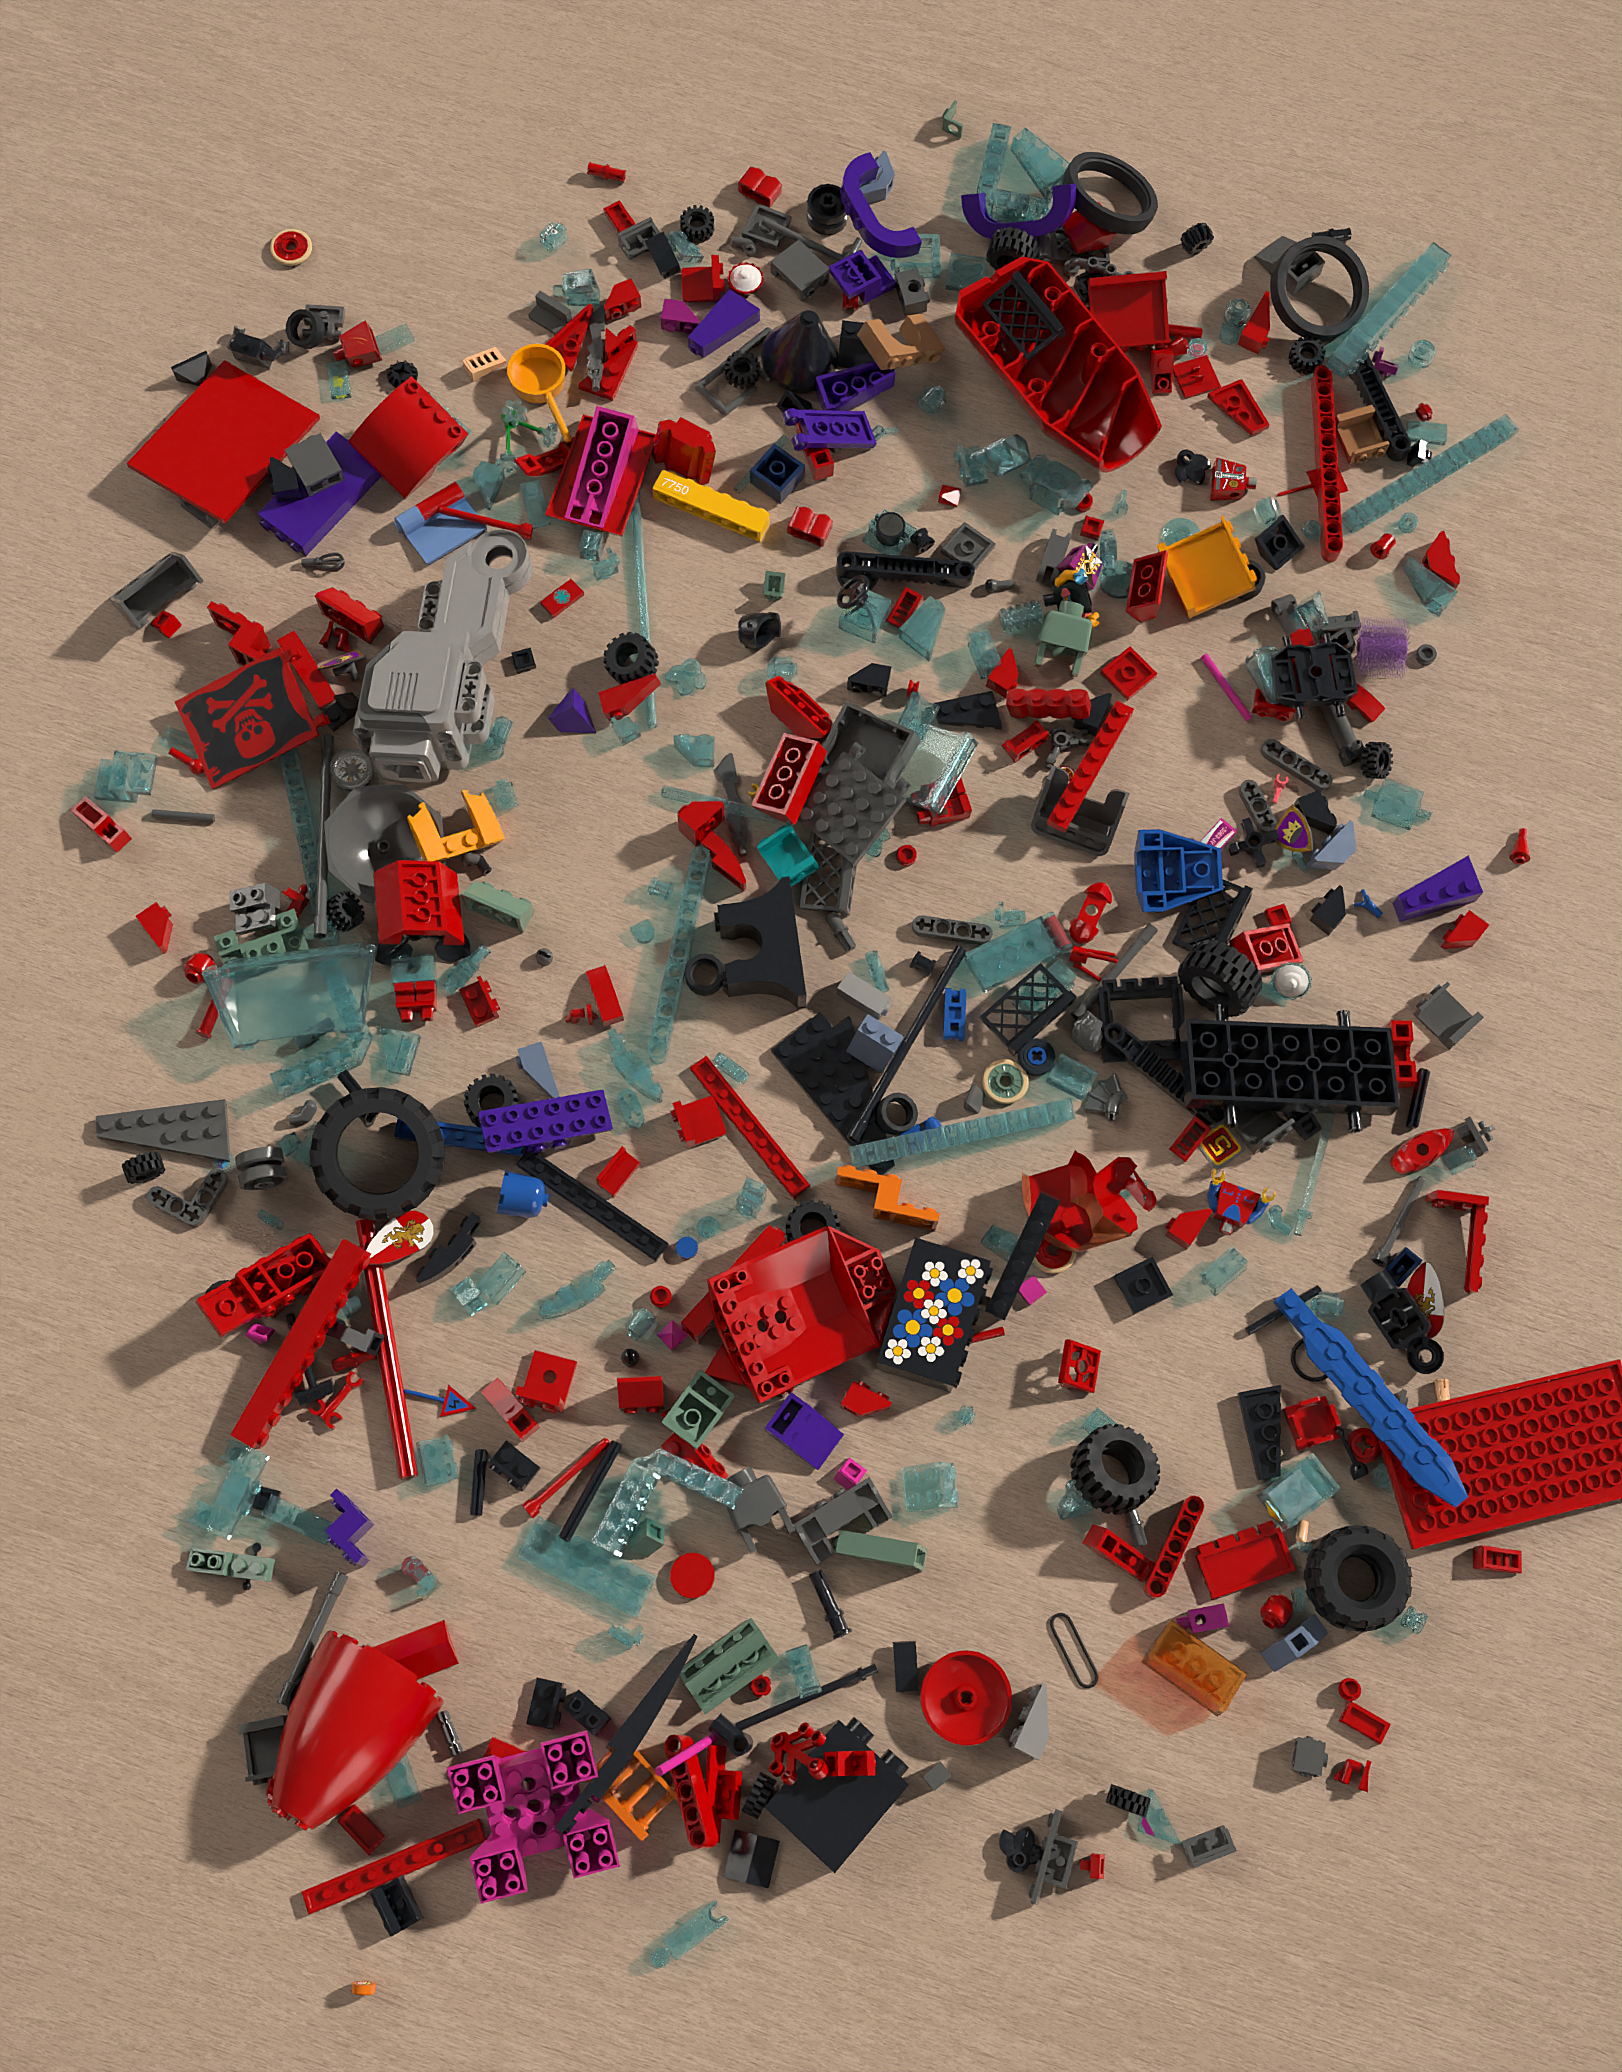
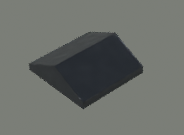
M1281 515L1254 538L1260 556L1274 570L1280 569L1305 547L1284 515Z
M735 1829L723 1877L769 1889L780 1841Z

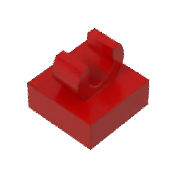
M1091 1853V1860H1080V1870H1089L1090 1878L1104 1879L1105 1854Z

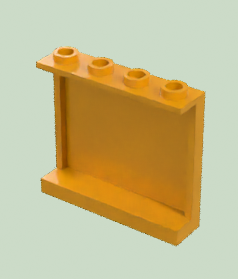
M1223 515L1220 516V523L1169 546H1166L1164 542L1157 545L1158 552L1168 551L1166 571L1189 619L1256 589L1255 581H1257L1255 572L1253 569L1249 570L1247 566L1249 564L1248 558L1245 553L1241 554L1240 548H1242L1238 537H1233L1231 532L1234 530L1231 522H1226Z

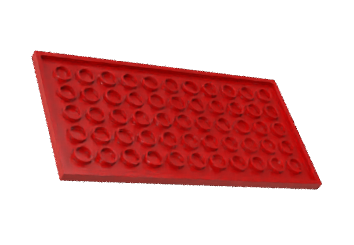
M1618 1359L1410 1408L1409 1410L1414 1415V1419L1432 1439L1439 1443L1455 1465L1468 1495V1498L1455 1508L1419 1486L1402 1467L1401 1461L1389 1447L1378 1439L1411 1550L1621 1499V1360Z

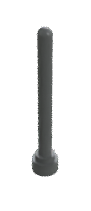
M1423 1176L1417 1178L1383 1247L1373 1254L1371 1260L1381 1267L1388 1266L1391 1260L1390 1251L1425 1184L1426 1179Z

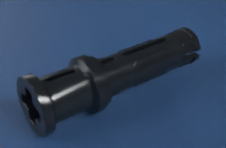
M822 1569L809 1574V1578L826 1613L825 1621L829 1622L834 1633L833 1639L836 1640L851 1633L852 1629L848 1628L843 1617L844 1611L838 1608Z

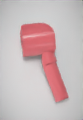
M1280 774L1276 776L1274 781L1275 794L1272 803L1277 804L1280 792L1288 782L1287 776L1284 782L1279 781Z

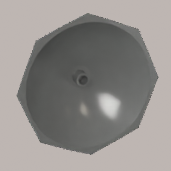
M405 784L355 787L324 822L328 871L366 903L375 902L373 878L375 871L397 860L423 861L407 817L409 815L414 817L420 811L418 806L424 802L440 838H443L442 816ZM446 860L440 861L442 864H446Z

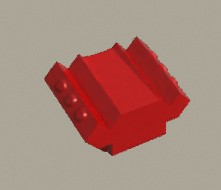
M682 417L679 418L677 423L670 419L659 421L652 454L655 464L664 462L666 470L671 469L683 475L686 479L696 478L699 485L709 484L716 454L712 441L713 438L709 431Z

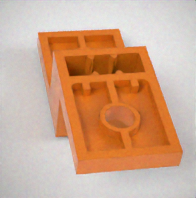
M850 1165L838 1166L835 1185L877 1193L872 1218L936 1230L940 1213H937L935 1209L924 1207L922 1210L914 1208V1205L909 1203L897 1204L902 1179H898L897 1175L885 1174L883 1176L870 1169L859 1171Z

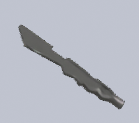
M601 305L592 313L589 322L593 343L587 347L590 355L587 357L589 361L587 367L590 370L588 376L592 380V390L595 392L600 390V381L602 380L603 364L601 362L604 355V342L601 341V331H605L604 305Z
M729 753L718 766L717 771L728 796V800L724 804L728 811L726 818L729 821L728 829L732 832V841L737 845L739 856L743 857L747 855L745 846L746 830L745 825H742L743 811L741 798L737 796L735 784H738L734 758L733 754Z

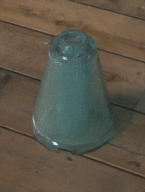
M1264 646L1254 650L1250 658L1246 657L1245 666L1265 700L1272 704H1278L1276 702L1269 660L1280 650L1276 649L1275 646Z

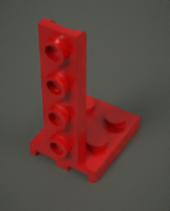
M1444 1190L1430 1192L1426 1194L1425 1203H1432V1207L1445 1208V1206H1453V1210L1457 1211L1471 1209L1464 1291L1466 1293H1477L1478 1289H1481L1482 1286L1480 1268L1484 1264V1255L1481 1254L1482 1246L1486 1242V1234L1483 1233V1230L1488 1220V1213L1485 1212V1207L1489 1205V1196Z

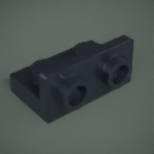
M505 1441L495 1455L488 1459L492 1464L489 1468L499 1476L504 1473L509 1477L507 1482L515 1489H518L520 1486L525 1490L541 1470L537 1464L508 1441Z
M537 1677L526 1724L554 1730V1726H559L562 1713L558 1711L560 1702L564 1703L567 1689L563 1688L564 1683Z

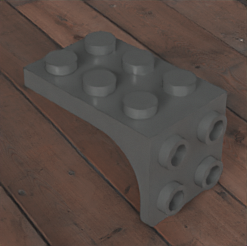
M1237 1110L1238 1127H1235L1234 1130L1253 1155L1258 1151L1262 1154L1272 1147L1271 1145L1276 1140L1279 1142L1287 1137L1288 1133L1293 1130L1291 1126L1295 1121L1293 1118L1285 1121L1275 1111Z

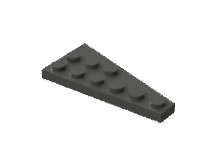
M225 1099L96 1116V1132L99 1139L120 1143L126 1142L142 1147L148 1146L159 1150L231 1162L229 1159L227 1101Z

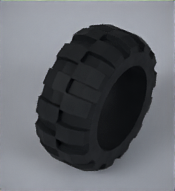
M384 1087L357 1090L334 1102L326 1110L319 1122H317L312 1134L311 1149L309 1150L310 1167H312L315 1182L322 1194L324 1193L332 1204L344 1213L347 1212L358 1218L374 1221L376 1219H392L417 1208L429 1197L437 1185L443 1171L445 1158L444 1139L440 1126L437 1124L433 1114L423 1103L411 1095L397 1089ZM367 1113H387L399 1118L412 1130L418 1143L419 1159L413 1176L402 1187L391 1192L370 1193L363 1191L348 1181L339 1166L337 1149L343 1131L353 1120Z

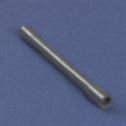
M1148 923L1102 980L1116 979L1138 952L1158 932L1157 928ZM1101 981L1071 1013L1075 1020L1085 1014L1087 1010L1090 1011L1097 1002V989L1101 987Z
M337 1571L335 1572L327 1590V1595L276 1702L286 1706L287 1692L291 1685L303 1675L338 1596H340L349 1576Z

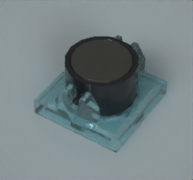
M884 509L881 514L876 513L875 519L871 520L869 530L863 537L862 542L882 554L900 556L910 542V537L917 529L905 522L901 515Z

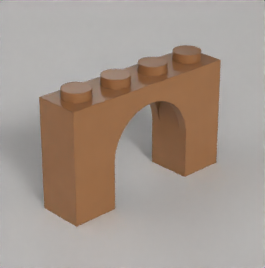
M922 314L908 315L899 328L910 346L903 345L894 339L880 319L865 321L857 334L881 370L935 363L941 358V354L945 350L944 345Z

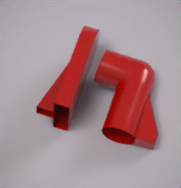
M333 621L329 622L327 631L319 644L323 645V648L328 647L334 625ZM336 627L333 636L339 637L336 649L349 652V632Z
M586 1004L587 1018L590 1026L593 1025V1020L598 1019V1017L592 1011L591 1004ZM584 1008L572 1009L569 1015L565 1017V1021L572 1022L573 1024L578 1023L580 1018H585Z
M1353 1759L1345 1760L1343 1768L1334 1776V1780L1349 1785L1353 1771L1360 1773L1362 1763ZM1369 1760L1366 1762L1358 1790L1367 1793L1369 1769L1372 1763Z

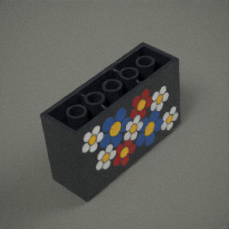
M915 1237L875 1369L951 1393L953 1387L957 1388L962 1372L958 1370L959 1367L964 1366L968 1355L965 1347H969L975 1331L971 1327L976 1325L981 1309H977V1306L982 1305L987 1291L983 1286L988 1284L993 1268L989 1267L991 1261Z

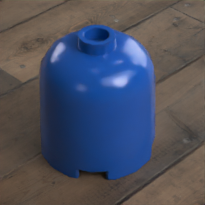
M505 1171L497 1214L524 1218L538 1216L542 1206L547 1207L549 1194H545L544 1183L535 1177Z

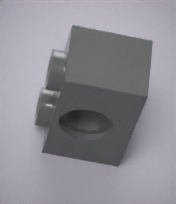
M918 268L896 273V291L904 316L927 312V303H930L928 291L925 292L924 277L923 275L920 276Z

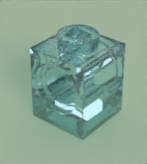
M583 530L579 544L580 559L600 563L605 546L603 534Z

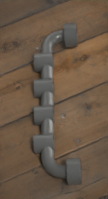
M1090 257L1088 260L1082 258L1067 260L1063 269L1064 273L1069 277L1076 276L1080 266L1086 268L1088 273L1097 272L1102 274L1103 277L1134 274L1131 271H1125L1124 274L1116 272L1117 268L1114 264H1108L1106 267L1098 265L1099 260L1096 257Z

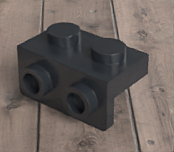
M404 1875L397 1877L370 1893L373 1904L378 1910L384 1928L388 1931L390 1937L424 1918Z

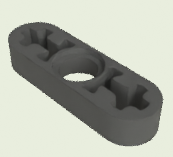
M1245 780L1239 788V795L1257 830L1261 834L1274 831L1277 820L1258 784L1253 780ZM1246 787H1248V789H1253L1251 794L1249 791H1244ZM1260 803L1263 806V811H1255L1252 805ZM1263 823H1271V826L1268 828L1267 826H1263Z

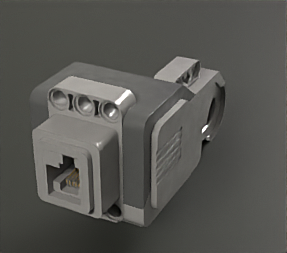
M505 529L491 530L478 537L473 544L468 542L448 556L443 581H431L424 588L418 620L420 632L403 631L366 664L353 733L363 753L371 758L379 776L384 780L408 782L437 781L440 769L460 770L465 768L469 762L471 745L483 744L488 740L495 698L491 687L486 683L487 678L482 665L500 653L509 595L521 590L529 582L532 575V562L526 544L517 533ZM506 556L512 558L510 564L504 568L494 569L489 567L491 562L498 557Z

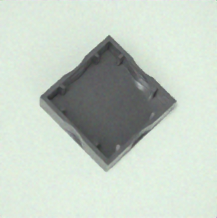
M846 701L832 725L829 736L822 744L823 748L827 751V755L815 781L820 783L843 751L849 754L852 745L857 742L866 749L857 762L894 790L897 781L903 774L921 740L914 730L891 720L879 718L870 711Z

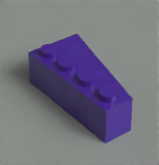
M873 361L817 376L815 391L822 410L849 411L894 387L896 373L894 369L881 370L877 363Z

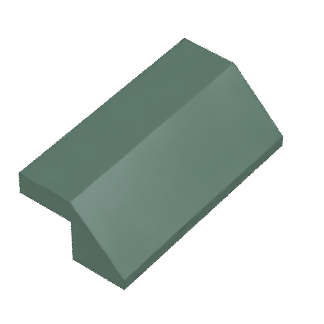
M750 1618L684 1665L679 1676L704 1714H707L779 1662L780 1659L753 1619Z

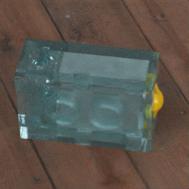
M1312 1452L1256 1496L1282 1530L1287 1531L1341 1488Z

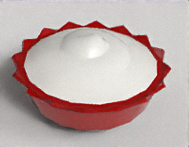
M748 262L733 266L727 276L728 284L735 292L741 295L755 293L763 285L764 281L763 272L760 271V267Z

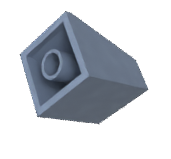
M867 1014L846 1052L882 1074L902 1043L904 1036Z

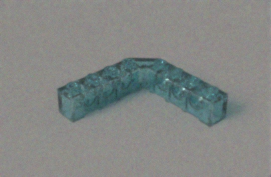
M993 123L977 188V193H985L988 214L992 219L1007 222L1039 220L1045 217L1052 207L1053 200L997 189L1005 153L1009 144L1011 126Z
M338 958L318 965V969L329 989V994L336 1005L337 1012L343 1021L349 1040L339 1043L338 1047L324 1053L321 1051L317 1056L306 1061H298V1064L290 1068L280 1069L271 1073L270 1076L274 1086L282 1099L331 1079L345 1069L349 1071L362 1065L373 1040V1036Z
M661 1448L657 1449L648 1456L632 1460L591 1543L621 1557L661 1475L732 1510L743 1489Z

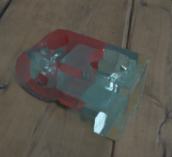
M410 1556L402 1562L403 1573L413 1578L421 1587L417 1593L422 1599L427 1600L443 1585L418 1558Z

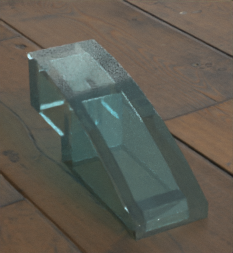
M271 1494L261 1514L262 1516L327 1545L328 1540L326 1538L329 1535L325 1530L332 1522Z

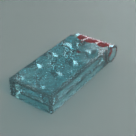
M1049 912L965 953L964 960L984 994L1033 970L1040 963L1043 965L1068 953L1073 949V945L1054 912ZM1026 944H1031L1033 947L1029 948Z

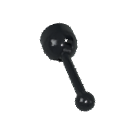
M1337 1427L1335 1433L1340 1436L1352 1461L1350 1474L1353 1480L1368 1475L1370 1472L1367 1466L1362 1462L1356 1461L1344 1436V1429Z

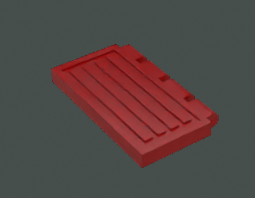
M1272 1520L1257 1525L1258 1535L1255 1528L1250 1527L1236 1532L1239 1540L1237 1542L1234 1535L1230 1534L1216 1539L1217 1549H1215L1213 1541L1197 1546L1199 1555L1195 1557L1211 1600L1296 1571L1281 1528H1275Z

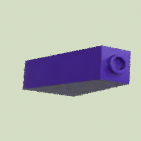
M729 289L688 336V348L695 355L705 358L760 321V309Z

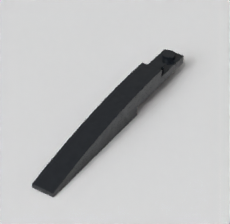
M693 1634L605 1748L612 1753L611 1756L597 1772L598 1777L593 1778L557 1823L553 1829L557 1834L561 1836L564 1831L569 1833L577 1823L574 1818L579 1811L584 1814L592 1804L589 1799L592 1798L598 1803L621 1773L664 1705L698 1636Z

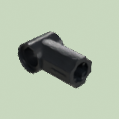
M722 1713L719 1714L708 1729L735 1756L744 1755L753 1747L752 1737L741 1731ZM738 1738H742L745 1741L746 1747L744 1750L738 1749L736 1745Z

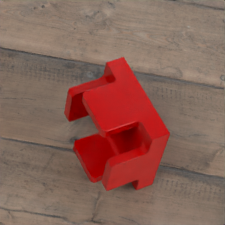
M1326 1396L1314 1397L1283 1408L1297 1451L1340 1439L1335 1430L1341 1423L1334 1404L1329 1405Z

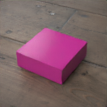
M1034 1275L1023 1282L1018 1291L1029 1306L1047 1293Z

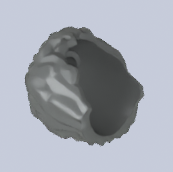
M1087 1010L1085 1014L1081 1015L1074 1022L1071 1033L1072 1040L1084 1051L1097 1052L1101 1049V1040L1103 1038L1101 1031L1102 1021Z

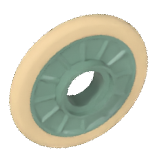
M1008 1059L998 1060L990 1064L982 1078L983 1088L987 1096L1000 1104H1012L1019 1101L1027 1092L1029 1084L1027 1073L1021 1065ZM1000 1078H1010L1011 1085L1008 1087L1002 1086L999 1082Z

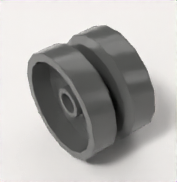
M271 1146L259 1147L241 1152L235 1157L237 1170L241 1171L238 1175L239 1185L243 1190L268 1189L279 1186L288 1180L286 1168L281 1166L284 1162L282 1148Z

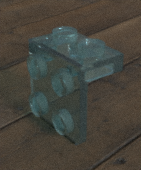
M941 1461L903 1468L907 1511L958 1508L959 1494L955 1483L957 1474L953 1463Z

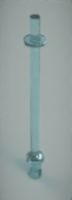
M1332 1113L1326 1114L1301 1208L1294 1210V1214L1298 1216L1294 1235L1302 1236L1306 1219H1312L1313 1214L1309 1212V1208L1335 1118V1114Z

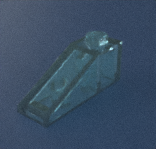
M1412 557L1406 562L1403 569L1421 603L1430 613L1439 617L1452 603L1458 591Z

